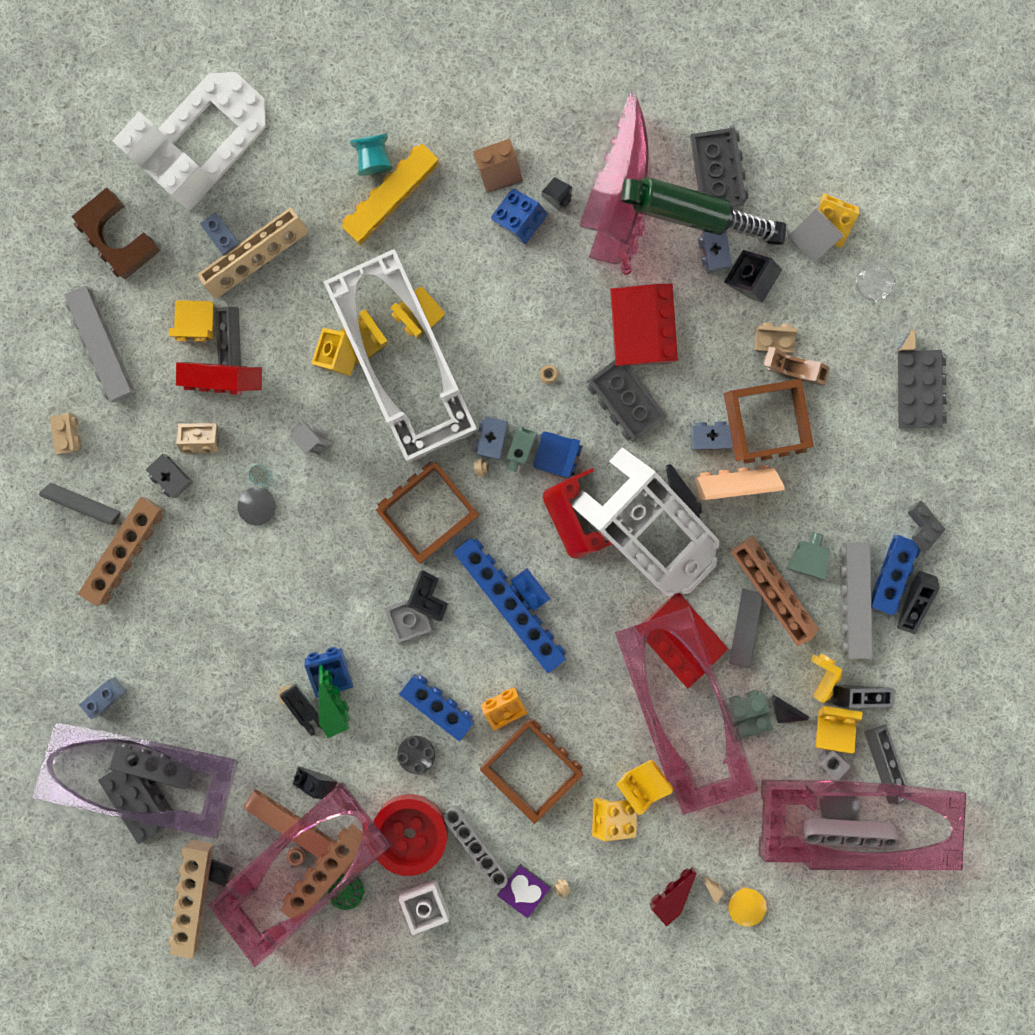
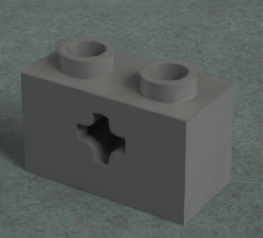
M161 454L146 469L150 480L155 484L159 483L162 487L161 491L169 498H177L193 483L167 454ZM166 474H171V475L169 476V478L171 479L170 481H167V480H166V479H167Z

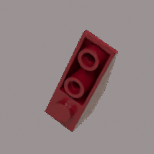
M693 867L683 870L678 880L675 882L671 881L665 887L666 890L662 894L658 893L651 899V910L666 927L679 917L683 911L697 874Z

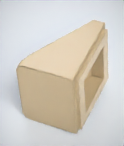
M915 330L910 331L906 335L898 351H914L916 349Z
M705 877L706 887L715 904H717L724 893L721 885Z

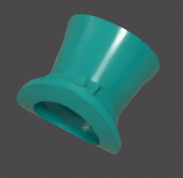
M387 133L350 140L351 146L356 148L358 152L359 176L384 173L393 169L385 150V142L388 139Z

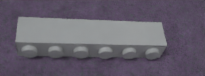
M85 285L64 294L66 298L65 305L73 314L72 322L81 333V343L84 347H87L89 352L87 354L88 359L96 368L95 375L98 381L102 382L104 387L102 391L105 398L112 402H118L136 394L92 289Z
M842 543L839 551L840 558H843V566L840 567V576L843 578L840 594L844 598V604L841 605V615L844 616V623L841 624V633L844 635V643L841 645L842 654H845V657L848 659H872L870 543Z

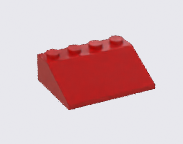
M673 283L611 288L615 365L670 364L678 361Z
M675 593L635 628L687 689L698 681L728 650L726 645L680 593Z

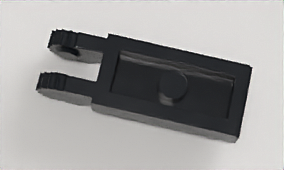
M297 684L280 694V698L311 736L315 734L314 728L309 723L311 720H314L322 730L319 725L317 711Z

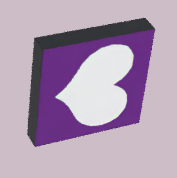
M519 864L508 879L506 886L500 889L497 896L528 919L551 886L522 864Z

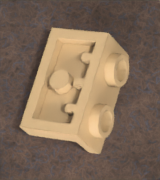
M762 323V326L756 328L755 351L768 352L769 347H774L784 353H794L795 334L798 332V328H792L793 325L781 324V327H775L773 323Z
M73 413L49 417L55 455L79 452L82 442L80 436L77 435V428L79 426L77 417Z
M217 423L178 424L176 445L180 452L184 454H211L219 452L217 445Z

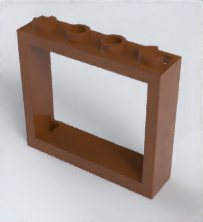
M802 379L731 390L723 393L736 461L744 460V464L752 463L758 457H761V461L773 459L772 455L774 454L784 457L789 456L790 451L800 454L807 452V448L814 447ZM791 389L801 444L748 453L738 398Z
M430 461L422 467L423 472L418 476L416 473L407 479V485L403 488L401 485L392 492L393 496L390 499L384 498L377 504L379 508L376 509L377 513L419 564L479 516V513L436 461L434 463ZM436 470L470 513L420 553L388 515L386 510Z
M528 718L480 766V771L535 824L583 776V771L581 770L583 767L576 760L572 762L567 757L569 753L562 746L558 748L554 744L556 740L549 733L545 735L540 730L542 726L535 719L531 721ZM528 728L574 772L537 810L532 808L491 767Z

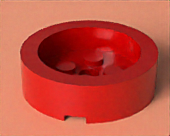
M415 794L400 795L386 802L375 816L370 829V846L376 860L388 871L401 876H415L433 868L441 859L448 839V826L445 823L444 814L441 809L426 799V797ZM412 828L415 831V836L408 838L404 834L405 830Z

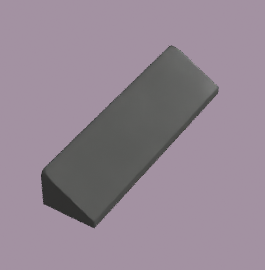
M231 306L216 308L218 364L241 366L239 308Z
M49 483L39 493L45 499L108 525L116 524L120 514L119 510L53 483Z
M742 589L729 664L746 668L751 666L763 599L758 591Z
M887 725L865 731L864 733L889 804H899L911 796Z

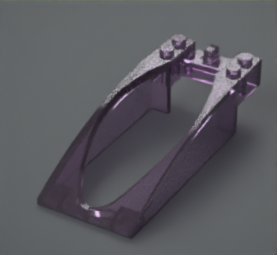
M55 722L32 798L218 839L239 761L159 742ZM125 743L142 746L167 755L193 772L211 775V780L201 814L180 809L159 813L127 812L92 802L67 787L58 779L53 770L54 759L63 751L82 745Z

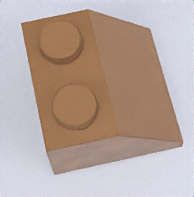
M510 138L473 151L487 193L523 181Z

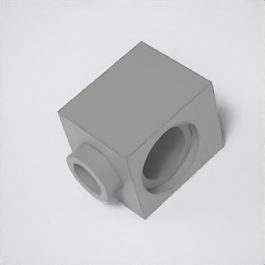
M824 750L818 756L819 760L817 763L838 781L851 767L834 751ZM836 759V764L833 767H829V761Z

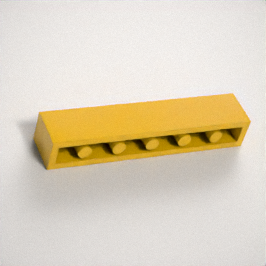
M423 143L413 147L409 153L410 156L406 160L402 159L397 164V169L392 174H387L383 179V183L369 193L370 197L366 201H361L357 205L356 211L352 215H347L342 221L343 225L341 227L359 246L440 164L439 159Z

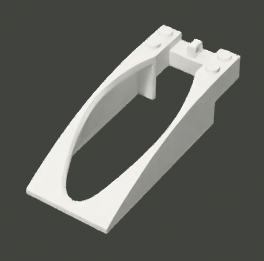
M395 249L323 281L385 420L390 425L406 462L416 461L430 452L478 432ZM364 275L378 277L401 298L422 326L436 355L444 393L440 394V397L451 419L418 435L410 419L399 410L381 386L367 357L360 332L356 306V287L359 279Z

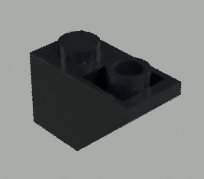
M554 177L543 189L541 196L559 211L562 207L565 209L572 201L573 187Z
M298 766L293 785L313 799L332 800L337 781L328 775Z

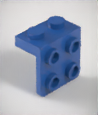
M512 189L493 213L491 219L512 232L521 243L526 245L538 227L544 222L548 213L539 202L516 189Z
M545 431L541 435L533 467L569 478L570 474L574 475L577 464H574L576 456L580 457L583 446L579 445L580 440L566 438Z

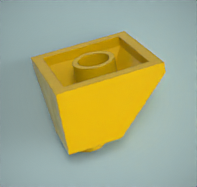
M322 328L311 364L339 374L351 376L356 356L347 333Z

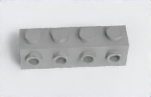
M298 423L292 428L291 431L293 433L289 435L306 455L318 457L331 446V443L326 439L328 437L327 433L322 428L313 424Z

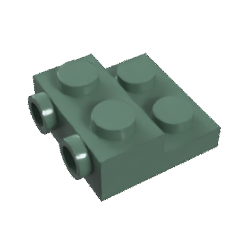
M752 690L747 692V696L741 698L739 695L728 698L729 701L724 702L736 740L773 729L767 703L761 691Z

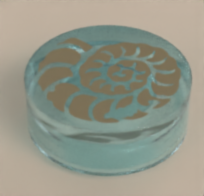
M254 465L249 470V479L255 484L265 483L269 477L267 468L262 465Z

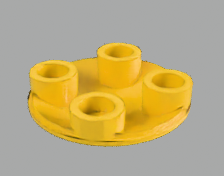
M747 887L735 892L728 904V911L733 921L745 927L754 926L761 922L767 910L764 897L758 891Z

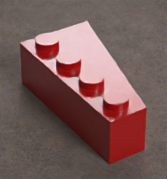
M176 362V386H184V390L199 388L201 392H211V389H214V393H226V390H228L232 395H242V391L262 390V367Z

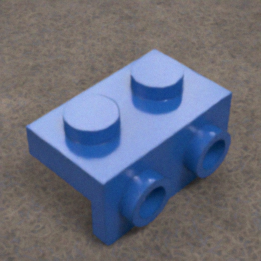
M528 568L510 580L533 611L551 599Z

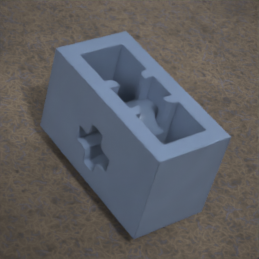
M216 212L200 223L222 255H225L240 244Z
M703 231L700 235L701 237L698 238L699 248L703 249L704 254L701 257L703 268H706L707 273L730 269L732 261L727 232L715 235ZM712 247H714L715 250H718L716 255L713 251H710Z
M486 416L484 421H480L478 431L482 432L481 438L476 439L474 450H477V455L500 460L508 421ZM491 432L496 437V440L488 443V439L485 437L486 435L489 436Z
M725 421L715 422V425L707 426V422L695 423V426L691 427V450L732 448L730 426L726 425ZM711 431L712 434H716V437L712 438V441L710 437H707V434H709Z
M114 677L107 680L81 702L79 706L90 719H94L127 691Z

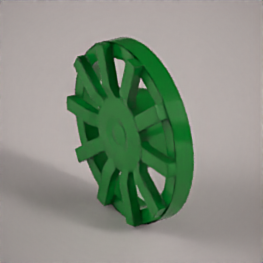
M341 874L337 879L341 886L333 884L328 889L329 899L333 906L341 910L353 909L359 905L363 898L364 886L357 876L352 878L355 880L352 884L349 883V877L346 878V883H343L341 878L347 876ZM358 883L360 889H354V886ZM332 887L337 889L338 892L331 893ZM361 892L360 898L353 893ZM335 895H339V897L336 900H334L332 897ZM351 897L358 901L353 904ZM340 899H343L342 905L337 903ZM346 900H348L349 906H345Z

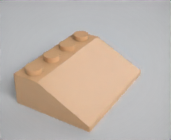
M768 465L757 466V470L752 471L749 470V467L738 468L736 473H730V469L721 470L719 475H711V472L699 473L700 477L695 478L698 500L785 490L775 468H769Z

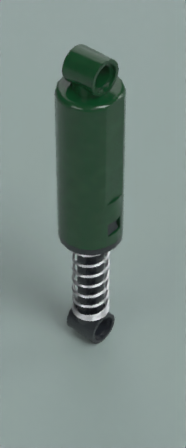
M644 177L640 180L625 179L623 181L621 202L631 204L636 213L715 235H721L726 230H732L734 233L738 231L739 234L744 233L752 238L757 237V239H761L768 244L783 245L785 242L786 223L765 220L751 214L734 211L729 200L651 177Z

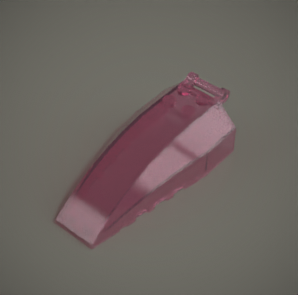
M633 92L629 94L617 125V129L620 130L617 137H612L611 145H613L611 153H606L604 161H607L604 170L600 169L580 222V227L597 231L589 258L611 264L621 263L620 269L624 275L632 272L631 261L633 255H636L638 252L639 237H642L645 231L644 221L646 215L636 213L631 204L621 202L623 181L625 179L640 180L644 177L652 178L651 157L645 120L637 96Z

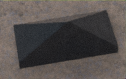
M774 694L771 697L778 723L807 721L810 718Z

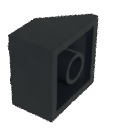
M743 250L724 283L746 297L763 303L782 269L772 258Z

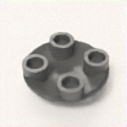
M253 487L241 494L237 508L240 517L246 523L262 525L275 515L276 504L274 497L268 490Z
M410 736L398 748L397 761L409 773L422 774L429 770L434 763L435 749L432 743L425 737Z
M843 787L831 789L820 801L821 813L825 819L853 821L859 811V803L856 796L850 790Z

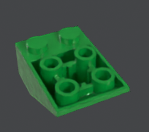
M320 665L318 694L319 725L327 738H330L349 729L348 721L350 716L348 711L350 709L345 700L342 701L338 686H334L331 682L332 676L328 670L325 671L323 666Z

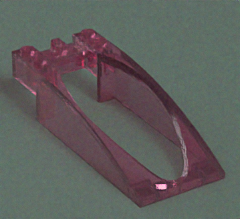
M687 607L615 632L667 782L671 781L682 814L685 815L757 792L758 786L738 730L690 608ZM661 628L676 636L693 654L708 676L723 715L726 735V755L723 764H727L731 777L697 787L690 767L667 738L652 703L646 672V640L654 629Z
M762 779V834L759 836L758 855L764 862H803L810 870H963L965 792L868 782ZM817 796L901 797L923 805L944 816L950 822L952 832L948 838L939 843L919 848L891 852L843 851L821 845L808 844L805 839L798 836H785L786 805H806L811 811H816Z
M342 782L227 883L226 886L228 888L208 906L255 968L320 913L392 845ZM341 815L357 817V820L361 821L362 840L353 863L340 883L329 895L309 910L295 917L280 921L261 934L254 925L255 923L248 917L240 905L258 890L265 874L278 855L300 834L325 820Z

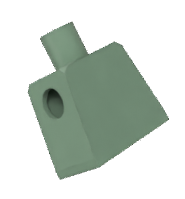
M521 426L517 428L507 456L510 459L508 470L518 473L521 464L526 463L537 432ZM521 449L523 451L522 455L517 454L516 450Z
M812 532L809 542L799 541L787 565V569L825 580L829 548L821 546L824 535Z

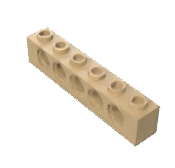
M290 207L197 275L204 287L217 299L279 253L286 250L297 240L301 239L309 231L292 207Z
M190 840L182 849L181 857L184 859L183 864L179 868L181 880L176 888L178 899L175 901L173 908L176 914L171 923L173 935L170 936L168 946L171 947L170 955L193 959L198 951L214 845L212 843Z

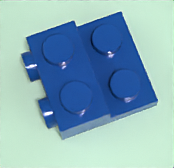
M331 647L326 650V653L318 654V652H313L305 658L304 666L316 698H318L320 665L323 666L325 671L328 670L332 676L331 682L334 686L337 685L340 691L353 688V682L342 648Z

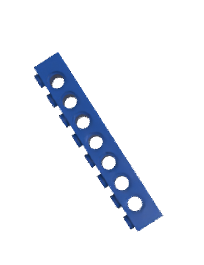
M470 538L453 553L544 670L550 673L566 660L564 656L566 654L565 650L560 644L555 645L552 641L554 636L548 629L544 631L541 627L543 623L537 614L533 616L530 613L529 609L531 607L525 599L520 600L517 596L519 591L513 584L509 586L505 580L508 577L502 569L497 570L493 564L496 562L491 555L484 554L481 550L484 548L478 539ZM473 553H478L481 556L480 563L474 564L471 562L470 557ZM486 568L493 571V577L490 579H485L482 575V571ZM496 584L504 585L505 591L502 594H497L494 591ZM508 599L516 601L517 606L514 609L506 607ZM525 614L529 620L525 624H520L517 620L518 616ZM537 629L540 632L539 638L532 639L529 636L530 631ZM543 645H550L552 651L549 654L542 653L541 647Z

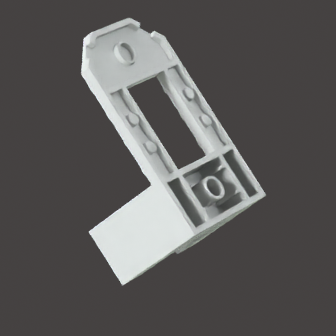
M236 72L209 73L159 128L151 123L141 112H138L112 141L190 212L267 127L266 102L264 97ZM213 103L238 127L200 168L184 152L182 153L174 143L202 112Z
M621 448L609 462L627 482L603 507L583 490L570 503L594 529L613 544L666 597L673 596L675 593H691L717 566V557L715 556L720 541L654 470L624 448ZM662 511L692 540L666 568L636 539Z

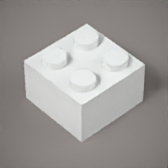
M437 879L400 893L399 902L412 935L449 922L450 914Z

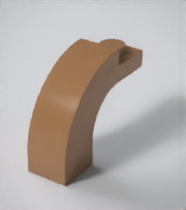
M774 347L768 348L764 359V366L767 367L768 371L795 380L802 379V382L825 386L830 369L829 366L822 362L793 357Z

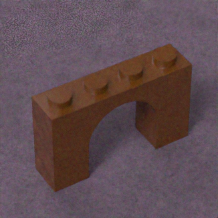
M106 187L71 217L75 221L74 226L81 233L84 232L88 236L86 238L87 242L93 248L97 247L100 251L98 253L100 258L105 263H110L112 266L110 270L114 275L127 279L161 250L144 232L123 248L114 249L106 244L103 237L106 222L125 207L113 191Z

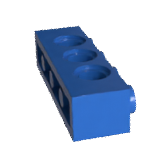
M893 535L871 594V608L893 616L895 612H898L901 604L899 602L900 597L907 589L906 581L914 570L913 562L915 558H918L921 551L913 540L900 535ZM903 552L906 558L905 561L901 563L899 561V555ZM897 570L899 577L894 581L892 573ZM890 588L892 596L887 599L885 592Z
M414 674L399 695L460 742L474 724L473 715L467 710L461 711L457 708L458 704L451 698L447 700L443 697V692L436 686L433 688L427 684L428 680L420 674L418 676ZM418 691H427L428 697L425 699L420 698ZM437 701L441 702L443 704V709L439 711L435 710L433 708V703ZM451 713L456 714L458 721H449L448 715Z

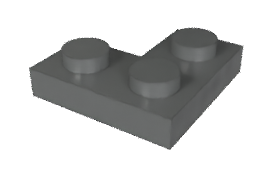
M920 500L914 504L908 511V514L919 526V529L911 538L924 553L933 546L946 529Z

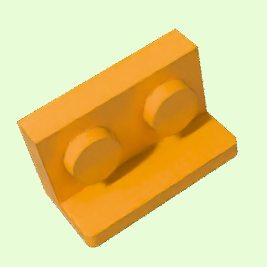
M515 687L505 690L500 695L487 699L481 704L483 713L493 731L528 714Z

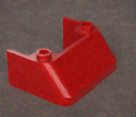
M593 468L546 489L543 493V501L568 555L574 559L584 557L612 545L609 541L605 542L604 537L598 532L585 535L569 501L580 492V485L577 479L594 472Z

